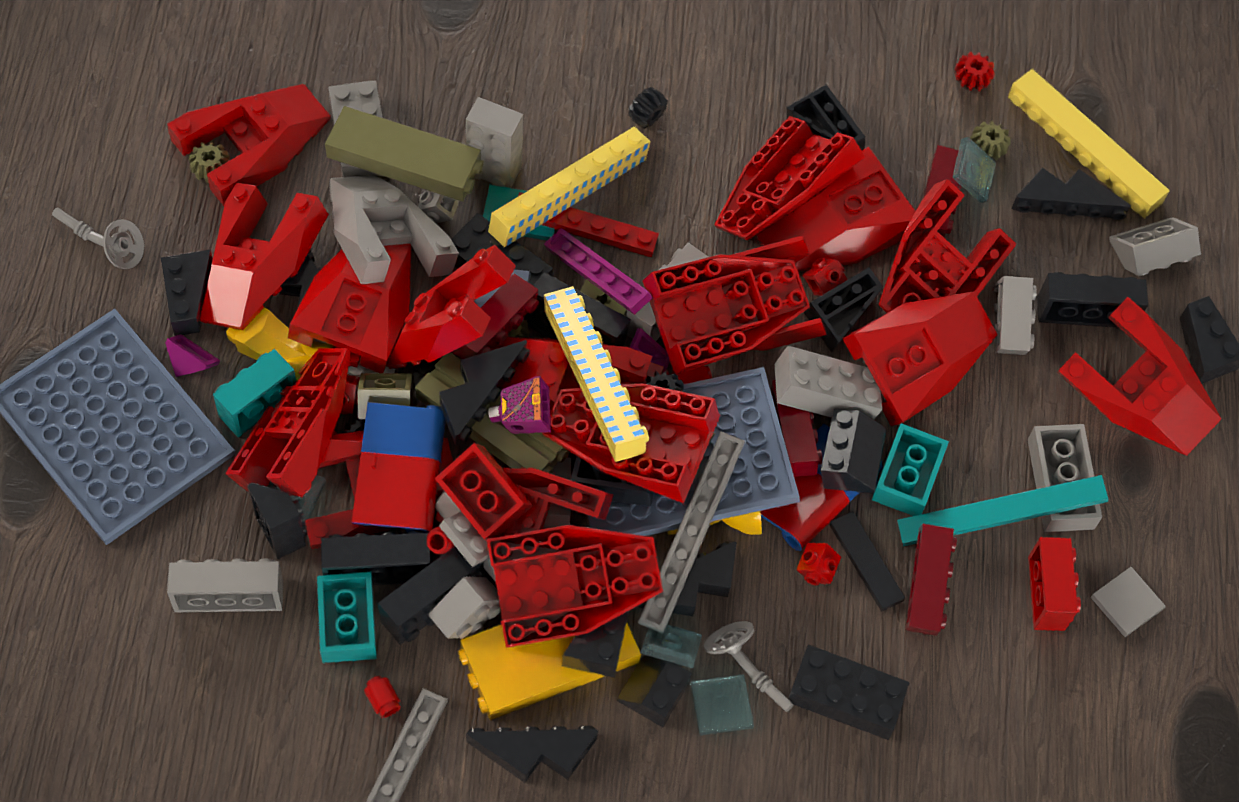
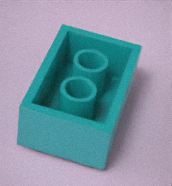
M275 349L269 353L262 354L256 363L249 368L242 369L236 375V378L217 388L213 397L219 418L237 437H240L258 423L269 406L274 408L283 398V395L280 393L286 386L292 387L296 383L294 369Z
M901 423L873 494L872 501L912 516L921 515L949 441Z
M371 572L317 576L322 663L377 659Z

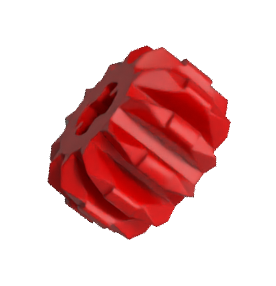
M970 51L967 56L962 55L958 64H956V81H961V87L968 86L969 91L973 88H976L978 91L983 87L987 88L995 75V70H993L994 62H989V57H982L980 52L974 55Z

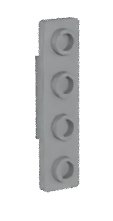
M444 492L435 504L436 510L445 519L439 527L472 567L483 562L485 570L496 582L493 566L491 567L487 540L483 539L452 499Z

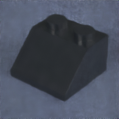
M644 655L616 701L663 728L690 684L692 673L670 660Z

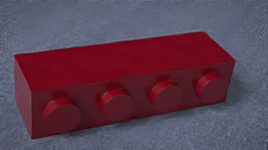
M937 145L924 197L934 184L946 179L961 191L963 181H959V176H964L967 162L963 161L964 151ZM956 206V208L952 211L951 214L955 215L957 206ZM950 215L937 231L943 237H945V234L950 235L954 221L950 220Z
M514 273L508 283L501 286L481 307L491 318L483 336L452 352L461 359H466L492 351L497 344L502 345L508 333L520 326L523 317L527 313L531 314L536 309L539 303L537 300L539 289Z
M772 380L771 394L794 477L817 475L818 465H822L821 449L816 447L818 433L817 429L812 428L814 421L813 412L777 403L776 380Z
M922 524L918 530L906 631L936 636L941 632V629H945L947 614L943 613L944 603L948 604L950 598V588H946L947 579L952 577L954 563L950 562L951 552H955L957 537H953V528Z

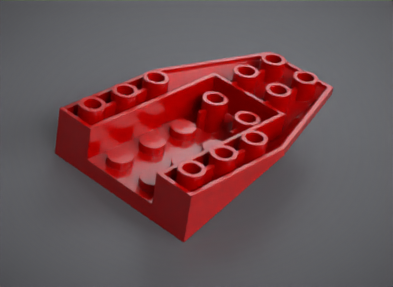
M789 116L744 167L714 225L718 229L748 241L807 202L864 159L865 155L853 137L837 132L829 140L813 134L805 121Z
M867 147L862 150L865 155L864 159L807 202L758 233L756 238L761 246L803 236L809 253L785 259L794 260L798 272L810 270L813 267L812 264L820 258L836 259L842 265L855 264L901 242L903 233L916 211L872 150Z
M411 244L384 246L391 259L385 281L369 284L360 283L345 253L341 249L315 275L290 322L287 338L312 347L314 340L318 339L339 348H347L352 353L361 356L359 366L377 373H384L405 324V319L409 315Z
M719 254L653 271L643 280L645 289L652 296L649 302L670 363L676 374L752 350L810 307L794 260Z
M968 292L901 304L842 339L854 361L863 358L886 399V401L882 402V411L890 426L904 423L951 392L998 334L975 292Z
M643 383L621 385L622 388H627L630 397L629 403L631 407H636L640 426L646 427L649 441L646 442V453L615 462L581 388L561 389L550 412L551 432L542 433L544 436L604 473L681 503L685 502L720 418L715 398Z
M564 525L487 539L491 567L493 566L501 608V625L506 648L586 634L663 592L653 537Z

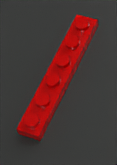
M572 207L567 208L541 224L557 230L562 228L567 233L651 258L659 235L657 232Z

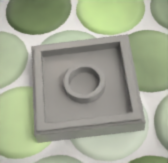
M1132 567L1125 570L1091 596V599L1124 637H1127L1166 607Z

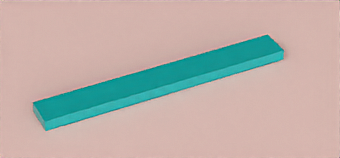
M1099 475L898 519L897 522L903 546L917 544L918 530L922 524L953 528L954 536L1108 502V495L1103 477Z

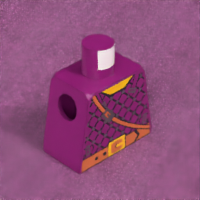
M540 376L503 389L501 391V405L490 407L488 410L491 422L502 421L507 430L513 434L551 432L548 385Z

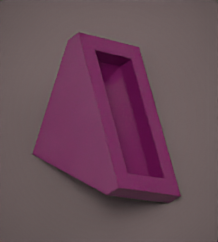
M637 328L630 348L653 356L651 362L664 366V373L670 362L667 351L642 328Z
M181 334L167 338L165 342L176 377L205 370L220 363L219 359Z

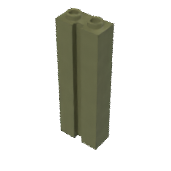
M347 106L343 107L325 142L327 158L462 202L467 193L471 194L474 188L475 180L472 178H475L476 174L481 173L484 161L481 160L480 149Z
M451 352L444 355L435 365V369L431 373H427L415 386L416 398L426 406L435 405L441 407L439 404L440 391L465 384L460 372V359ZM500 394L494 403L491 401L486 407L487 413L482 421H476L472 426L473 431L470 438L479 445L484 446L486 450L511 468H535L552 474L554 471L553 467L558 462L562 463L568 457L570 451L547 438L542 433L513 434L507 430L502 421L492 423L488 410L490 407L501 405Z

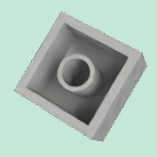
M463 577L428 616L448 639L470 637L480 633L484 629L483 624L500 613L498 591L487 577Z

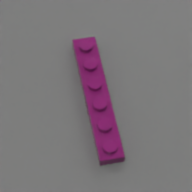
M562 228L544 243L549 252L635 315L652 299L651 294Z

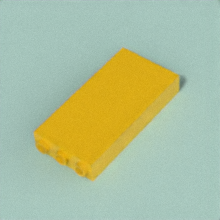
M628 624L626 625L616 672L640 662L641 653ZM502 625L462 639L461 650H458L462 665H468L470 674H467L469 683L473 690L477 688L480 698H477L480 710L482 714L487 713L490 720L605 676L562 667L563 654L575 636L506 648Z

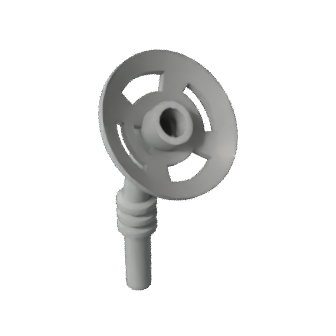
M60 208L54 209L52 215L72 228L74 234H78L85 241L90 240L103 246L108 260L117 268H133L142 259L144 252L143 237L140 230L131 221L125 219L113 221L106 228L104 236L94 232V229L89 227L88 224H85L83 221H77ZM119 226L118 233H114V234L110 237V236H109L110 232H111L115 227ZM127 230H129V232L132 234V236H133V238H134L135 245H133L132 238H131L130 235L126 232ZM129 252L133 253L134 255L131 260L124 263L122 257L127 256Z
M747 621L731 623L718 629L706 639L704 643L706 652L710 654L726 652L731 654L751 677V682L756 684V687L760 688L762 693L766 692L785 712H788L794 704L772 684L773 680L764 675L763 671L759 672L741 650L742 645L754 633L752 623Z

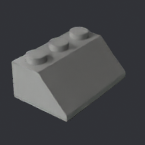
M1173 217L1109 237L1124 269L1138 276L1146 275L1153 269L1168 268L1176 262H1188L1192 260V257L1201 255L1198 227Z

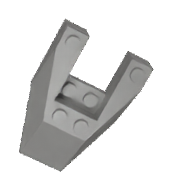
M376 175L330 178V196L333 204L332 219H334L333 233L361 284L385 281L391 262L384 248L386 245L410 243L429 277L452 274L459 252L451 238L401 190Z

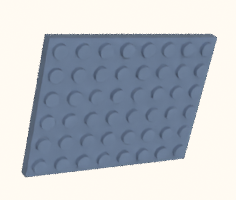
M113 309L0 384V414L105 545H108L236 455L232 446L116 309Z
M764 367L684 384L683 390L686 393L715 398L720 414L714 430L715 435L708 444L684 503L655 492L651 507L612 501L606 520L588 515L590 528L641 536L679 529L720 431L744 440L745 444L712 521L800 502Z

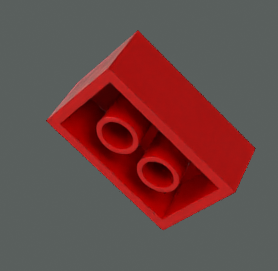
M476 443L472 444L435 478L484 540L498 538L533 506L486 448Z
M1040 537L1028 556L1034 630L1065 631L1081 609L1080 597H1076V588L1079 582L1078 573L1074 572L1076 549L1072 548L1071 538Z

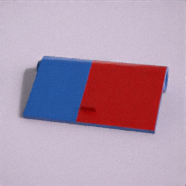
M368 402L352 524L403 528L407 533L411 531L429 533L433 529L438 482L435 478L440 473L446 423L441 407L429 405L423 408Z
M825 424L817 430L818 443L816 447L821 449L822 463L830 427ZM882 460L880 464L879 473L883 470ZM818 465L817 475L794 477L800 502L760 511L761 517L782 530L785 541L797 551H801L807 543L811 542L860 493L856 491L824 489L821 474L822 465Z

